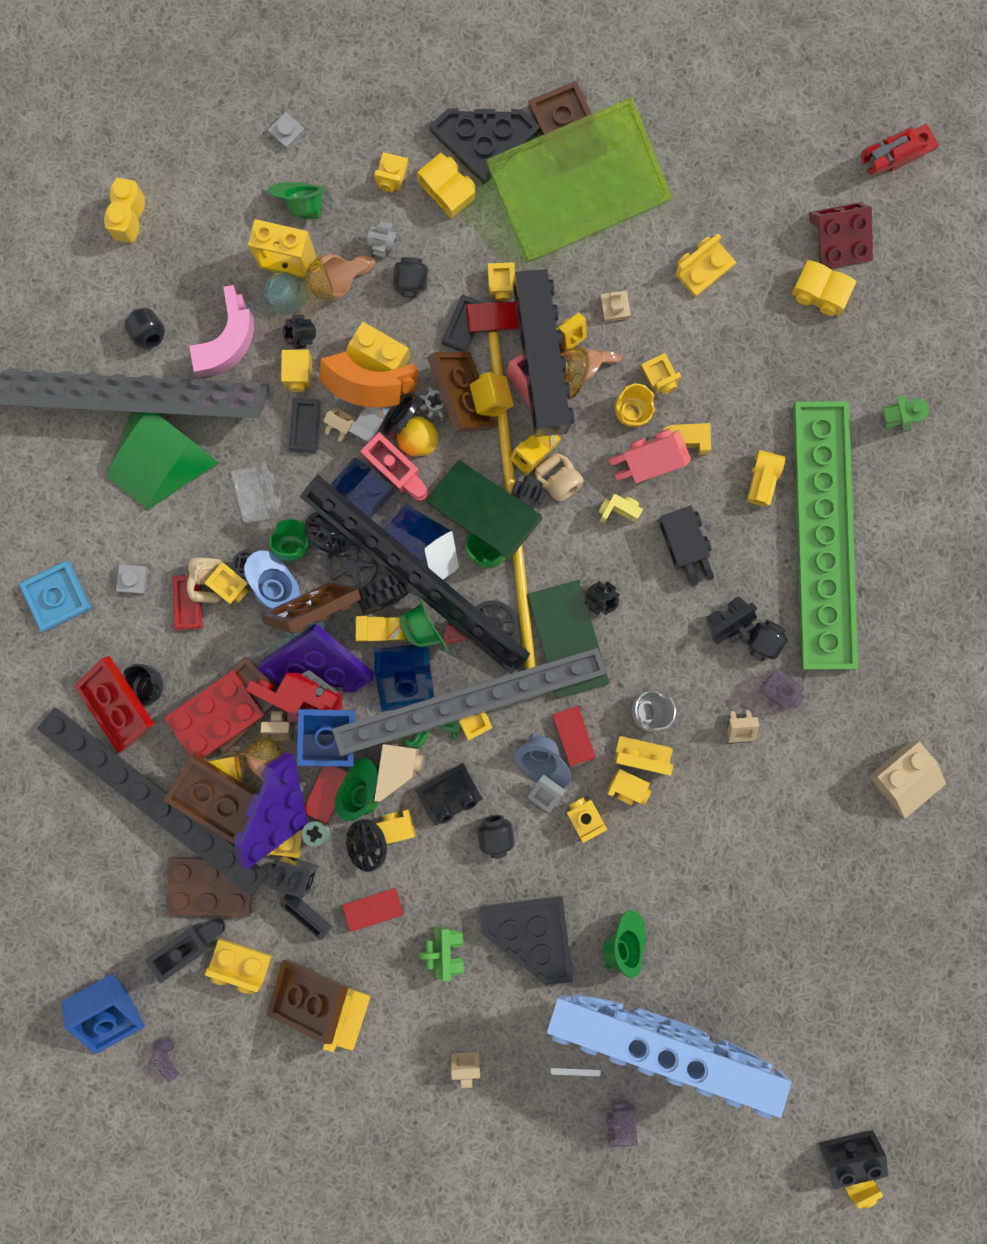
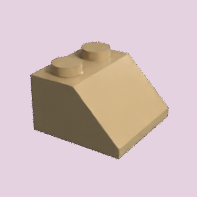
M909 741L869 775V778L904 819L946 785L937 761L920 741Z
M383 744L374 801L380 802L414 778L416 772L422 771L424 755H419L420 749Z

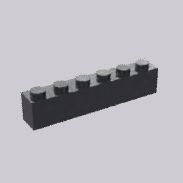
M547 269L515 272L512 287L534 437L567 434L571 424H574V412L572 407L568 408L567 398H570V386L568 381L564 382L563 372H566V360L564 355L560 356L559 347L562 346L561 330L556 329L555 321H558V308L556 304L553 305L552 303L554 282L553 279H549Z

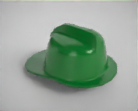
M282 182L269 187L268 193L271 196L283 199L291 215L303 219H318L321 216L323 205L322 193L327 190V187L302 182Z
M419 598L420 605L401 615L399 619L405 637L410 643L418 647L441 644L447 654L451 655L439 633L429 620L423 603Z
M359 758L354 761L353 766L349 768L336 793L335 810L338 816L345 821H354L362 815L373 812L379 803L374 801L378 770L370 759Z
M626 911L620 918L617 931L609 935L603 945L605 968L610 971H621L629 978L638 976L641 971L646 943L644 920L637 911Z

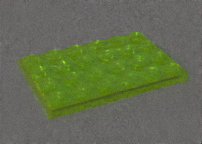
M632 97L491 157L485 162L527 262L668 202L673 198Z

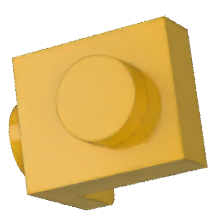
M514 262L489 263L487 265L489 298H495L496 301L500 302L511 300V297H514L512 287L515 274Z
M666 353L641 364L640 368L654 395L660 392L665 395L678 387L677 384L681 379V375L679 372L675 373Z

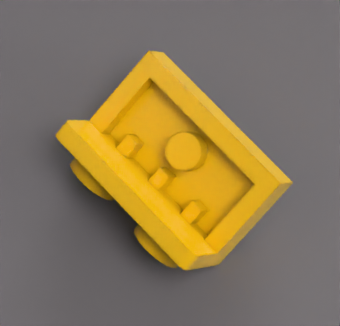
M348 988L333 1043L324 1044V1050L334 1053L337 1046L348 1050L354 1049L370 1001V995Z

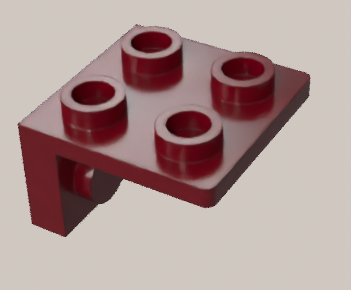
M858 202L809 212L810 223L818 226L820 264L831 269L873 260L871 206Z

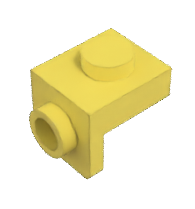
M614 494L611 501L607 498L605 499L598 513L602 514L600 522L603 524L606 522L611 511L636 523L643 509L638 507L639 503L636 500L627 496L622 498Z

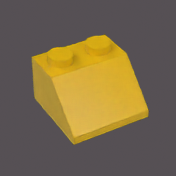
M363 321L346 350V354L355 364L363 369L375 372H385L406 366L411 358L408 347Z

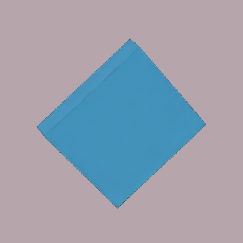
M68 560L19 583L38 628L42 633L92 609L73 566Z

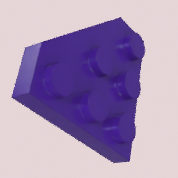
M316 623L261 660L257 668L276 685L282 683L287 673L303 674L306 671H311L331 687L343 688V692H355L373 681L374 672Z
M287 752L265 766L261 776L265 779L259 794L254 793L246 812V816L249 817L243 833L238 832L234 845L239 865L245 869H249L308 824L294 755Z

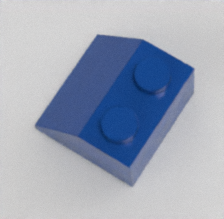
M298 709L297 766H353L354 753L340 757L332 729L355 722V710Z
M113 974L62 1000L64 1028L94 1054L103 1051L145 1027L125 986Z

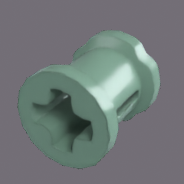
M319 820L308 823L302 830L303 841L311 847L321 845L330 836V829L327 827V824ZM317 826L319 827L318 832L322 833V837L314 840V835L310 833V830L315 829Z

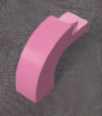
M234 285L223 287L228 321L222 334L213 341L189 346L193 371L198 378L215 376L229 370L242 359L251 344L254 332L253 315L249 309H246L243 294H239Z

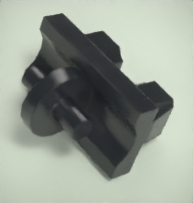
M738 596L728 604V609L732 613L728 618L725 619L719 610L707 616V623L716 645L726 638L731 643L738 639L744 644L751 641L748 633L755 629L752 622L757 619L755 613L757 607L753 602L747 604Z

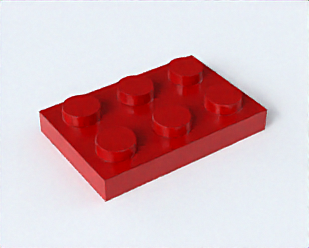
M110 656L102 658L74 685L118 754L127 750L155 725Z
M232 670L164 717L190 757L195 753L204 759L266 716L251 693L246 691L247 687L235 670Z

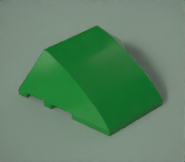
M131 412L106 477L149 510L175 493L176 490L195 480L199 475L219 463L157 413Z

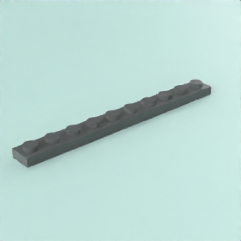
M595 648L339 726L332 730L340 757L596 679L605 676L607 672L599 649Z

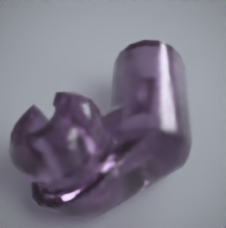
M166 1036L155 1042L153 1057L154 1066L167 1082H170L177 1077L179 1071L168 1059V1052L173 1050L174 1043L170 1037Z

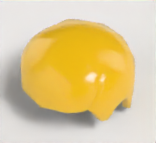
M634 383L626 386L617 395L614 405L616 417L620 420L621 424L632 428H638L647 424L655 412L653 404L654 393L642 384ZM631 406H634V407L637 408L638 414L635 412V410H634Z
M420 416L410 418L406 427H403L401 432L396 435L399 448L412 457L429 456L439 445L440 435L437 427L426 418Z

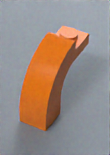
M346 352L321 358L320 381L334 395L352 404L365 407H390L399 405L401 395L416 391L419 369L414 364H410L385 372L369 371L359 367Z

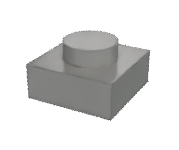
M287 112L268 129L269 134L286 150H289L306 133L305 128Z
M119 564L116 591L146 594L148 567Z
M542 775L527 798L550 814L566 790L545 775Z

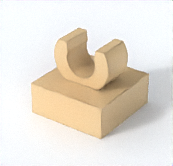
M627 290L600 294L604 322L630 319L631 313Z
M335 407L328 411L323 422L328 424L325 434H331L335 428L340 432L338 441L341 442L348 436V430L358 418L339 407Z
M746 710L745 718H737L735 711H732L727 731L729 743L756 741L759 730L758 717H752L751 712Z
M271 711V722H261V734L265 742H292L293 730L290 723L285 722L283 711Z
M479 1052L451 1053L452 1080L461 1079V1089L473 1088L472 1079L480 1078Z

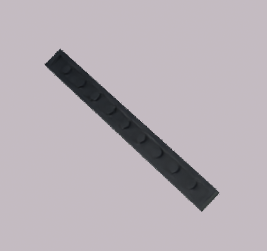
M318 474L312 479L299 497L494 661L512 674L528 659L530 653L333 486Z
M54 707L37 729L249 896H253L267 878L269 872L257 863L249 869L241 867L233 844L164 802L163 800L167 795L165 791L58 708Z

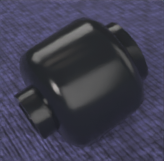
M402 257L401 262H397L394 265L393 287L398 291H402V297L417 298L419 292H424L427 289L428 267L422 263V259Z
M135 309L125 320L124 328L133 343L139 348L150 349L161 343L165 334V328L156 313L151 309Z
M768 619L766 622H758L755 625V629L749 635L751 641L747 645L752 649L750 654L763 662L766 658L776 659L787 643L788 639L784 634L786 630Z
M491 815L482 819V823L477 828L480 850L485 854L491 855V858L505 857L507 852L515 845L512 823L504 819L502 815Z

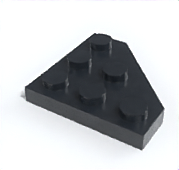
M447 109L429 126V131L485 184L540 132V126L522 109H511V112H495V109H474V111Z
M562 896L480 906L484 937L497 945L519 965L531 972L544 985L573 982Z

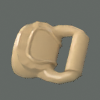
M553 454L535 468V478L543 483L542 488L547 490L551 497L559 502L571 497L583 485L584 480L581 474L574 469L571 461L561 454ZM560 462L564 464V467L560 468L554 475L549 476L547 480L542 478Z
M191 558L189 560V577L186 590L193 602L218 603L222 599L216 592L194 591L195 584L206 585L205 581L223 562L221 559Z

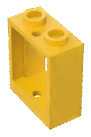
M255 219L248 246L259 269L311 280L317 255L308 231ZM288 264V267L283 268V265Z

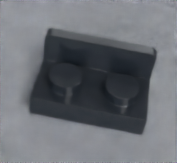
M463 763L415 789L428 817L434 825L449 822L454 815L463 810L474 808L483 799Z
M873 1130L819 1143L821 1155L830 1173L833 1189L849 1187L888 1176L886 1154Z

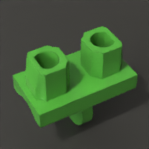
M906 395L898 396L897 404L883 407L886 428L902 426L903 431L911 430L912 422H921L927 418L929 414L927 402L923 399L915 398L907 403Z
M433 926L434 940H426V950L419 951L418 958L426 959V969H434L435 978H440L443 982L451 981V976L464 973L463 959L461 957H450V948L462 947L463 933L443 926Z

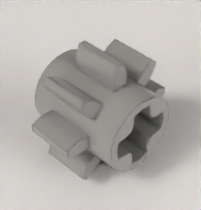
M380 221L379 225L370 228L367 245L374 250L373 255L386 258L387 253L395 252L399 235L398 232H394V229H392L393 224Z
M428 387L429 393L426 396L420 395V400L426 403L420 407L421 413L428 411L430 421L434 416H439V419L442 421L446 409L440 397L439 390L433 391L431 387ZM439 399L441 405H436L435 408H432L431 402L435 403Z

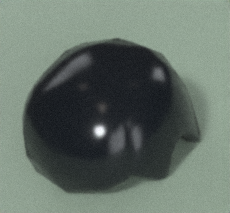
M133 664L123 671L126 675L127 683L143 706L148 707L160 698L164 684L161 674L155 668L144 664Z

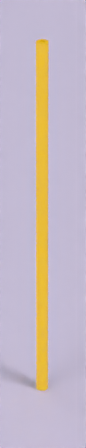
M490 332L488 333L492 372L503 376L499 333ZM506 410L497 416L505 491L511 494L515 485L513 462L510 460L512 450ZM521 545L513 555L522 646L530 653L528 659L524 662L526 670L536 667Z

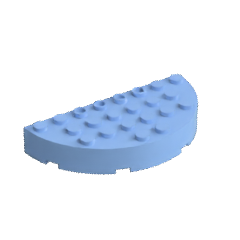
M569 995L559 996L547 1034L553 1035L552 1040L558 1043L569 1045V1042L581 1045L580 1050L591 1055H597L598 1052L609 1056L611 1062L625 1066L626 1062L638 1066L637 1070L649 1076H654L655 1073L667 1077L666 1081L683 1087L684 1083L696 1087V1092L707 1097H713V1094L725 1098L726 1103L734 1107L742 1108L744 1104L755 1108L754 1112L768 1119H772L773 1115L782 1117L792 1083L789 1077L782 1071L776 1070L773 1073L771 1071L772 1064L724 1039H720L719 1043L709 1040L710 1036L705 1031L640 1008L633 1010V1012L623 1010L622 1003L607 999L574 995L573 1000H571Z

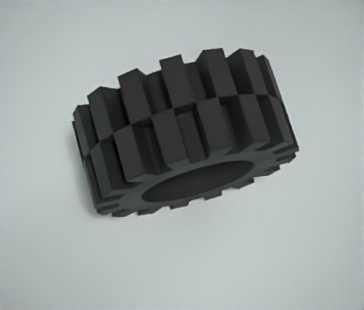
M391 574L359 589L361 600L358 601V604L363 614L367 615L400 601V599L408 595L405 585Z

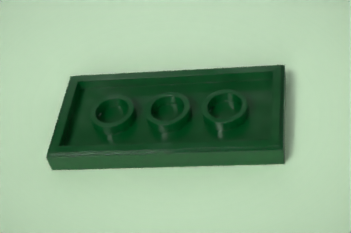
M460 460L455 463L425 499L426 503L508 560L512 558L543 519L540 513Z
M580 580L528 594L547 663L598 648L600 652ZM606 674L596 679L557 690L555 694L556 698H561L610 683Z

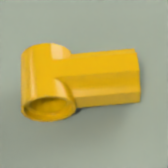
M758 450L754 458L757 460L755 468L752 467L751 470L753 477L746 501L755 505L769 507L776 481L780 478L783 471L785 456Z

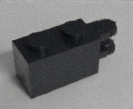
M690 505L660 516L657 521L675 569L684 568L690 585L695 586L698 585V578L692 564L699 562L706 580H712L714 575L708 561L711 545L707 536L703 537L701 533L702 521L699 513L693 511Z
M285 856L278 860L276 864L273 863L268 874V880L271 881L269 889L303 898L311 890L318 865Z
M216 918L204 926L199 922L145 959V962L161 984L215 946L212 940L225 931V928H227L225 921Z

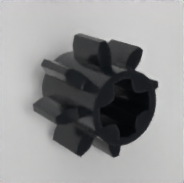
M292 315V319H286L282 334L288 345L294 344L295 349H305L306 345L313 344L312 341L316 336V328L311 319H305L304 315Z
M524 476L523 481L517 480L511 494L516 495L517 499L533 509L535 504H542L546 491L541 490L543 485L541 481Z
M598 581L591 585L586 593L587 599L585 600L590 605L589 610L596 615H599L600 612L605 615L613 612L619 604L618 597L620 596L615 591L616 587L608 581L605 584Z

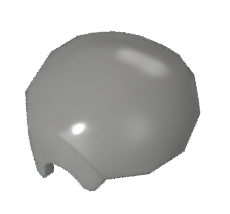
M653 690L643 692L635 698L632 703L631 715L635 724L642 730L657 732L670 727L675 721L677 710L671 697L664 696L658 691Z

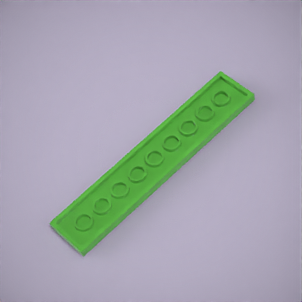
M849 401L795 402L793 404L801 670L858 669Z

